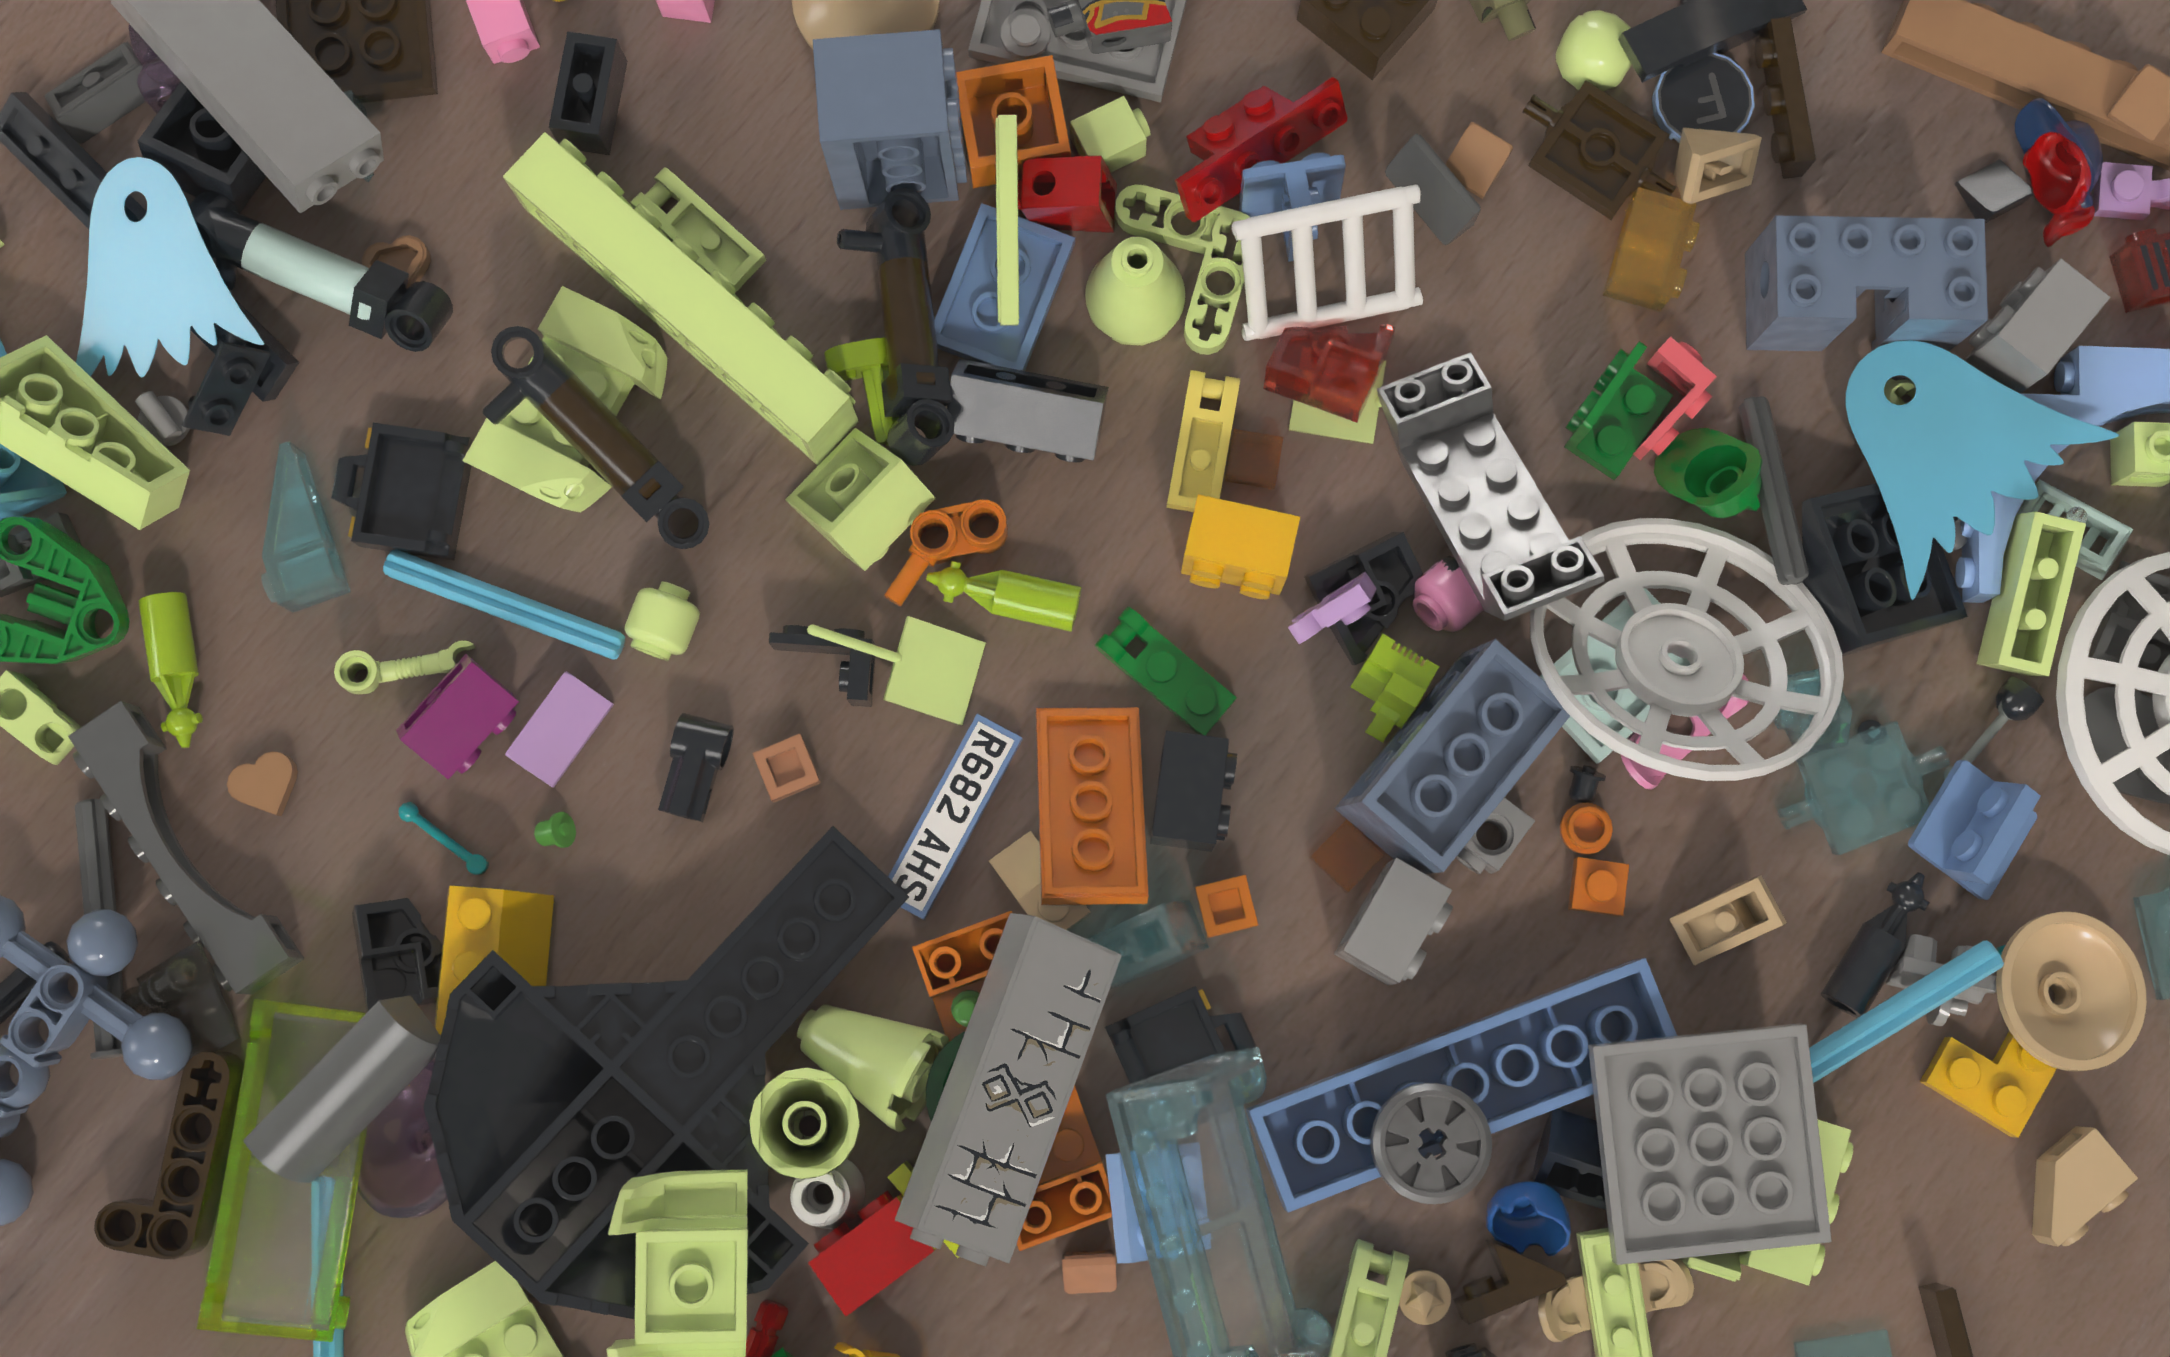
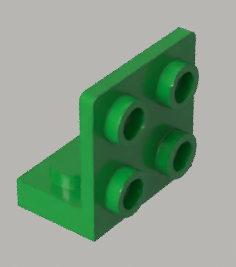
M1638 341L1629 354L1622 349L1618 351L1593 386V388L1601 392L1600 395L1592 390L1565 427L1573 434L1564 448L1612 480H1615L1620 475L1673 397V394L1633 368L1647 348L1640 341Z

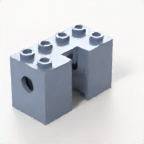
M1776 215L1745 252L1746 350L1822 351L1857 318L1856 298L1866 289L1874 290L1876 339L1872 341V351L1879 346L1894 341L1908 340L1927 342L1947 351L1952 350L1988 321L1985 219Z

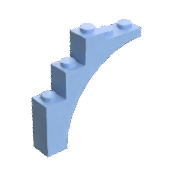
M2078 346L2062 357L2056 366L2054 386L2057 392H2061V395L2020 394L2057 412L2099 427L2142 414L2170 413V349ZM2050 445L2057 454L2069 446ZM2024 461L2034 482L2048 466ZM1991 491L1995 506V526L1991 535L1983 534L1965 522H1960L1962 535L1967 538L1966 544L1962 547V557L1958 559L1955 570L1956 584L1959 588H1962V602L1984 603L2000 595L2004 552L2015 516L2024 499L2007 497Z

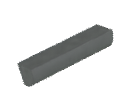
M411 996L379 1000L243 1140L244 1143L263 1165L279 1176L300 1183L313 1182L435 1058L441 1035Z

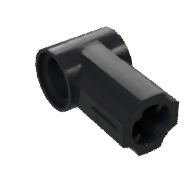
M686 713L680 715L671 740L670 756L673 759L658 808L659 811L690 820L704 821L717 772L725 766L734 734V727L732 725Z

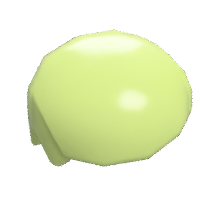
M1600 10L1588 11L1583 15H1578L1570 22L1556 51V63L1562 77L1578 90H1580L1585 81L1590 82L1602 91L1615 88L1621 83L1632 65L1618 40L1622 32L1631 27L1616 14Z

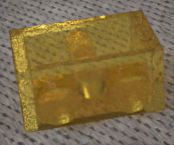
M1638 187L1627 204L1602 296L1659 312L1662 311L1671 297L1678 299L1687 275V269L1680 268L1684 251L1691 252L1700 227V223L1692 221L1697 203L1689 204L1682 201V199Z

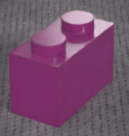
M465 654L397 728L396 732L399 739L445 778L449 779L456 771L460 774L466 772L476 762L482 752L478 746L491 732L498 735L507 728L516 716L517 712L513 708L519 701L512 692Z

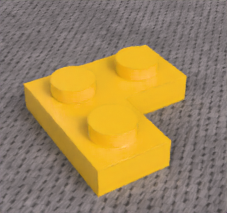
M2010 1031L1993 1061L1953 1037H1944L1920 1082L2008 1136L2019 1138L2057 1068L2046 1065L2030 1055L2016 1041Z

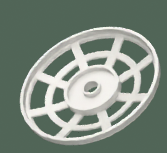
M1638 518L1613 522L1588 531L1581 536L1592 556L1606 551L1616 578L1596 589L1586 599L1581 608L1564 597L1533 609L1530 612V638L1536 663L1548 688L1564 710L1590 735L1613 751L1643 766L1667 774L1704 781H1737L1763 776L1793 763L1814 746L1830 725L1841 701L1844 681L1842 652L1834 628L1820 603L1803 583L1796 585L1780 584L1777 579L1773 557L1727 532L1699 523L1669 518ZM1634 544H1667L1691 548L1704 552L1706 555L1697 577L1669 571L1636 572L1626 546ZM1727 561L1743 569L1764 583L1785 602L1792 612L1766 624L1744 601L1717 586L1725 562ZM1644 588L1678 590L1690 593L1687 605L1675 603L1652 605ZM1624 594L1634 615L1629 618L1622 631L1595 618V615L1605 604ZM1710 602L1733 615L1748 631L1733 636L1720 621L1706 613ZM1547 609L1574 626L1572 631V654L1579 675L1559 676L1544 638V618ZM1805 630L1813 645L1819 664L1821 685L1819 696L1787 691V665L1778 641ZM1588 635L1615 649L1616 670L1594 673L1588 656ZM1759 649L1762 650L1769 670V687L1742 679L1744 672L1743 655ZM1668 653L1686 658L1691 665L1683 666L1675 663L1670 659ZM1629 688L1639 699L1650 705L1646 721L1643 722L1628 713L1607 692ZM1591 694L1595 701L1612 718L1631 731L1641 735L1639 744L1622 737L1599 721L1574 695ZM1731 697L1764 705L1754 719L1736 730L1719 711ZM1780 709L1814 715L1809 727L1797 742L1781 754L1765 760L1747 743V741L1752 740L1767 729L1777 717ZM1671 714L1684 717L1698 716L1713 736L1692 737L1667 732L1666 729ZM1662 744L1688 750L1726 749L1740 765H1708L1683 761L1660 754Z
M2170 552L2137 560L2116 571L2091 593L2077 612L2065 637L2058 664L2056 700L2059 727L2068 758L2082 786L2097 807L2120 830L2147 847L2170 855V832L2163 830L2142 816L2122 797L2113 782L2140 767L2143 773L2161 791L2170 796V772L2156 758L2170 749V654L2163 661L2158 672L2138 667L2148 642L2157 630L2161 629L2170 641V601L2166 602L2145 579V577L2156 571L2170 568ZM2128 590L2147 611L2148 615L2140 621L2129 636L2121 653L2119 663L2088 657L2091 642L2103 617L2117 598ZM2084 678L2115 684L2117 719L2128 748L2103 763L2100 762L2094 750L2086 722L2083 695ZM2135 689L2153 693V710L2159 729L2145 738L2136 714Z

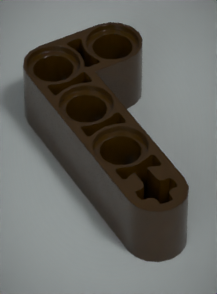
M201 1052L194 1055L186 1063L182 1072L154 1200L136 1198L115 1201L105 1205L98 1212L94 1225L96 1237L103 1246L112 1250L159 1259H178L194 1255L208 1245L212 1236L246 1083V1067L236 1054L231 1052ZM210 1068H214V1071L222 1073L220 1083H216V1080L213 1078H208ZM201 1098L217 1099V1104H201ZM201 1114L206 1115L212 1125L210 1136L205 1142L201 1141L195 1132V1123ZM189 1167L194 1168L200 1177L199 1187L194 1194L189 1193L183 1184L184 1173ZM126 1210L134 1216L136 1221V1228L131 1237L126 1236L120 1227V1219ZM177 1220L182 1221L188 1231V1238L182 1247L178 1246L171 1236L172 1226Z

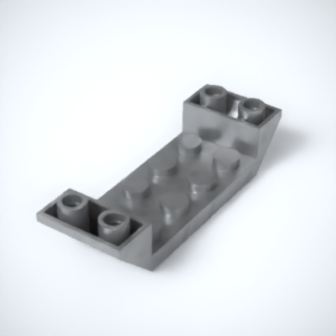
M1471 352L1377 388L1378 397L1401 462L1485 612L1506 621L1604 582V574L1582 537L1579 536L1572 540L1567 538L1493 413L1492 387Z

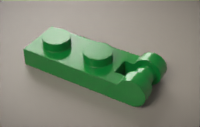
M1126 607L1117 618L1120 622L1110 635L1104 633L1094 646L1198 735L1206 736L1236 701L1237 697L1154 629L1139 613L1130 607ZM1135 636L1147 645L1136 659L1125 650L1126 646Z

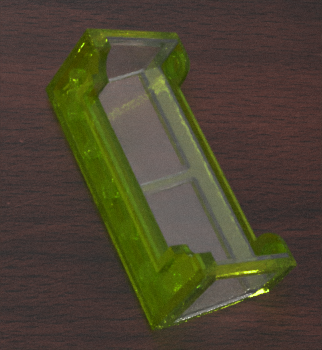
M254 999L250 1021V1043L247 1042L240 1093L210 1264L206 1276L207 1286H205L203 1300L201 1301L196 1329L325 1342L333 1341L334 1329H346L351 1297L340 1296L367 1127L310 1183L291 1181L274 1173L253 1155L243 1140L366 1013Z

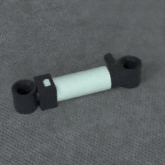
M212 191L202 192L189 204L203 241L212 259H217L216 267L229 290L235 287L238 267L350 315L348 326L379 339H382L388 333L389 337L397 345L413 352L427 349L452 316L453 304L449 296L440 287L433 283L420 281L411 284L407 288L409 273L379 260H376L368 268L240 214L237 207L220 193Z

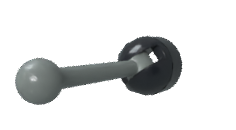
M2010 676L1996 695V708L1999 715L1961 760H1967L1972 764L2008 719L2022 721L2035 714L2044 703L2042 696L2024 681ZM1953 766L1948 767L1944 771V780L1948 776Z

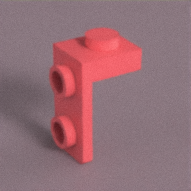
M1671 336L1653 355L1647 365L1683 395L1684 398L1635 451L1633 455L1640 461L1650 450L1659 456L1679 434L1672 427L1674 423L1684 413L1693 419L1713 397L1705 389L1717 376L1702 364L1703 359L1692 346L1685 342L1678 343Z

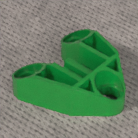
M13 516L0 521L1 559L31 570L32 574L80 591L79 595L75 596L38 582L35 584L34 591L29 592L26 602L29 603L27 611L68 625L67 631L38 620L29 621L7 614H0V662L46 664L73 662L116 645L125 638L129 629V614L110 568L106 563L66 533L39 518ZM17 525L27 528L32 537L31 547L21 555L15 553L8 543V534ZM99 609L109 612L114 622L113 630L106 638H100L95 629V618Z

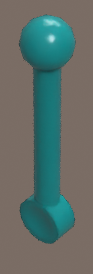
M406 802L400 806L398 814L401 820L414 822L466 862L467 870L470 873L481 875L487 871L489 863L485 856L480 854L473 855L420 815L416 804Z

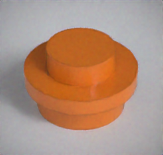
M1579 803L1572 806L1564 813L1560 821V835L1564 844L1578 854L1589 855L1601 851L1609 843L1613 832L1612 821L1608 813L1593 803Z

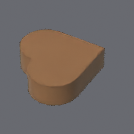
M407 235L397 238L392 244L380 242L369 246L363 254L362 265L370 268L376 260H379L409 273L408 288L411 284L421 281L429 268L431 254L427 246L419 238Z
M273 751L265 753L257 759L255 764H242L232 770L227 781L228 792L235 800L282 817L297 779V765L292 758L283 753Z

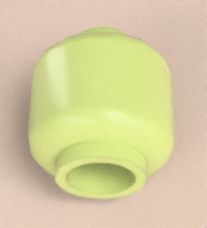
M661 581L659 589H641L637 593L625 624L626 634L633 639L631 647L665 661H669L671 654L681 655L685 653L700 615L699 609L687 601L690 592L664 581Z

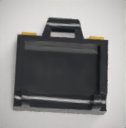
M373 422L372 428L368 427L365 443L368 453L338 459L331 499L357 511L356 517H351L348 533L351 541L363 548L384 551L397 549L412 555L455 560L472 466L462 460L473 440L470 437H460L445 432ZM358 468H365L360 496L355 498L353 493Z
M1196 986L1105 1027L1156 1143L1248 1103L1246 1097L1250 1096L1243 1077H1237L1235 1071L1258 1051L1242 1012L1209 1016L1207 1010L1211 1006L1203 989L1198 991ZM1223 1024L1238 1054L1231 1059H1228L1215 1030L1216 1027Z

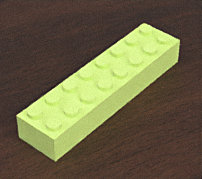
M544 132L503 175V178L524 209L815 464L819 465L859 422L853 407L856 401L849 394L851 391L849 385L831 369L822 374L811 361L813 357L811 352L796 338L790 335L786 341L783 340L780 334L773 328L775 324L773 319L757 304L752 302L748 307L744 306L743 302L735 295L737 292L735 286L715 269L708 274L697 262L700 258L698 254L681 238L676 237L671 242L666 234L659 229L662 226L660 221L647 208L638 204L633 209L631 204L622 196L625 193L623 189L603 171L596 176L585 164L587 161L586 157L571 142L564 138L558 144Z

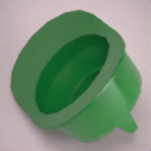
M1709 428L1691 429L1677 435L1655 459L1654 475L1658 484L1668 493L1696 505L1711 517L1727 518L1735 516L1745 509L1755 512L1760 508L1757 496L1760 493L1762 484L1760 471L1763 460L1759 450L1749 443L1740 441L1718 430Z

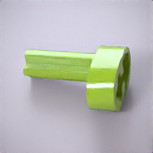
M885 338L856 341L828 349L824 353L827 370L831 369L844 381L863 378L875 442L888 446V431L898 418L885 417L881 384L889 376Z

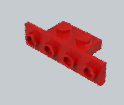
M1331 77L1295 102L1266 86H1262L1258 90L1246 94L1241 101L1221 114L1209 118L1201 127L1187 135L1186 138L1190 152L1204 161L1175 179L1186 217L1193 222H1197L1241 192L1243 170L1251 168L1262 161L1272 160L1280 164L1286 163L1345 124L1348 117L1339 80Z

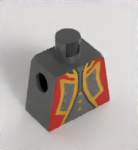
M1070 0L1047 8L1048 19L1056 38L1082 29L1091 53L1094 54L1171 41L1172 19L1165 0Z

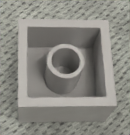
M2062 258L2046 271L2038 266L2023 283L2020 281L2011 289L1999 304L2002 309L1992 320L1989 318L1971 337L1969 343L1975 348L1964 361L2004 386L2022 393L2051 371L2111 297Z
M1398 858L1391 860L1382 868L1334 955L1387 986L1398 984L1401 980L1406 981L1407 978L1412 980L1427 955V952L1420 948L1427 934L1431 936L1433 932L1439 933L1453 909V906L1446 902L1452 889Z

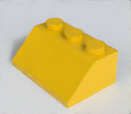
M451 885L448 887L435 1017V1029L440 1035L442 1034L450 993L492 950L531 986H546L554 895Z

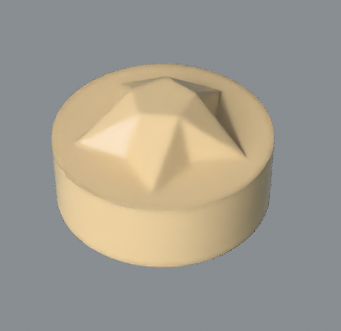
M1416 1269L1407 1273L1398 1306L1400 1311L1409 1320L1421 1325H1429L1441 1320L1448 1312L1451 1304V1292L1446 1281L1437 1273L1427 1269Z

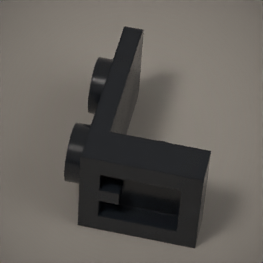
M785 625L783 626L782 633H769V644L774 650L850 655V661H841L839 691L847 692V700L851 706L872 707L876 656L813 636L808 633L807 626ZM846 628L834 629L837 633L875 645L873 639L864 638V631Z

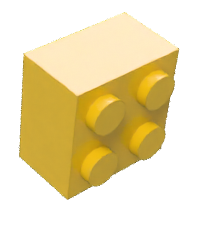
M1198 494L1181 574L1190 575L1189 581L1202 587L1219 588L1220 582L1240 586L1239 593L1252 598L1269 599L1270 593L1280 595L1288 576L1300 516Z

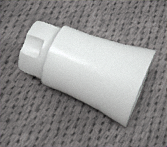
M846 1159L835 1170L823 1176L811 1179L795 1178L790 1194L791 1205L795 1214L803 1222L819 1228H837L844 1222L846 1224L858 1214L857 1212L860 1211L865 1199V1183L859 1169ZM819 1184H827L832 1189L834 1198L830 1203L822 1204L816 1199L815 1190Z

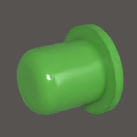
M557 812L549 820L541 821L536 825L534 836L536 841L542 846L556 845L560 848H566L573 844L576 837V828L574 821L567 813Z
M966 990L954 998L951 1012L956 1022L960 1025L968 1026L980 994L979 992Z

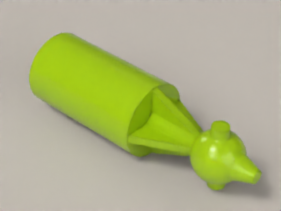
M951 561L950 567L944 568L942 571L929 572L927 574L926 580L938 587L939 591L944 595L943 601L953 603L954 597L965 592L993 615L1070 632L1073 630L1082 589L1080 586L1003 569L966 577L965 573L960 569L961 563L957 561Z
M167 592L145 596L139 599L138 602L150 681L154 682L171 708L166 721L161 723V729L175 736L181 748H189L192 734L196 731L198 723H202L203 718L200 713L195 714L188 708L194 678L199 675L187 595L181 592Z

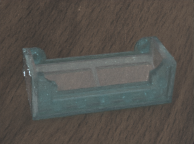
M1259 1047L1213 1054L1122 1086L1106 1094L1173 1357H1328L1333 1331L1328 1320L1314 1309H1296L1243 1105L1257 1100L1266 1088V1072Z

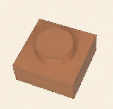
M801 734L752 753L772 802H777L821 783Z

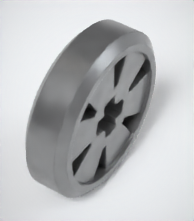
M1420 1083L1398 1091L1381 1107L1371 1131V1153L1379 1174L1397 1193L1419 1203L1443 1204L1463 1197L1483 1178L1491 1159L1492 1137L1484 1113L1468 1095L1444 1084ZM1425 1129H1428L1432 1134L1439 1130L1444 1136L1439 1142L1443 1152L1436 1158L1429 1152L1423 1157L1418 1151V1148L1423 1144L1419 1134Z

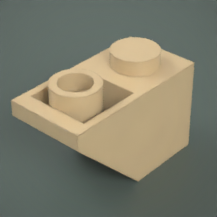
M2075 1126L2036 1159L2032 1235L2039 1243L2057 1247L2061 1244L2062 1246H2069L2075 1243L2088 1231L2089 1227L2086 1223L2100 1211L2103 1213L2109 1212L2124 1202L2129 1195L2126 1189L2138 1179L2096 1128Z

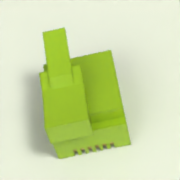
M1385 634L1381 635L1350 686L1375 701L1370 711L1374 712L1376 716L1365 733L1382 743L1394 725L1402 729L1407 719L1418 706L1440 667L1428 659L1426 661L1423 660L1424 657L1422 656L1418 657L1416 652L1413 654L1412 650H1406L1407 647H1401L1400 643L1396 644L1395 640Z

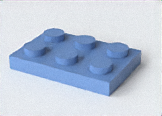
M981 203L934 320L937 349L969 361L1025 371L1075 246V237L1018 217L1019 325L1000 326L997 310L996 208Z

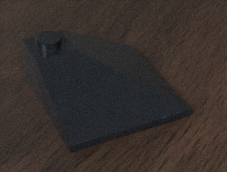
M1877 483L1810 498L1802 502V545L1809 571L1808 577L1802 583L1820 603L1832 624L1842 657L1968 617L1944 551L1935 538L1932 540L1931 553L1924 579L1915 598L1911 599L1896 533Z

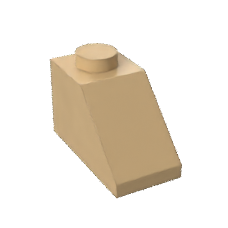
M1031 831L989 860L992 867L1027 915L1036 916L1067 931L1091 915L1086 905H1041L1040 844Z

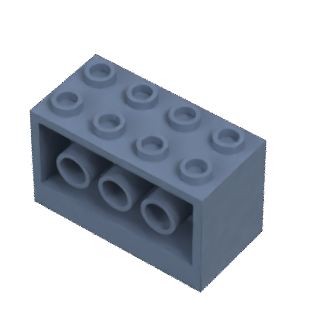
M940 29L813 39L819 138L840 210L878 207L890 192L899 188L914 190L927 203L959 200L958 183H967L959 87L957 85L953 47L943 48Z
M1491 640L1463 652L1407 719L1402 729L1398 730L1334 809L1393 859L1398 858L1424 874L1444 872L1568 720L1570 715L1564 710L1542 678L1498 640Z

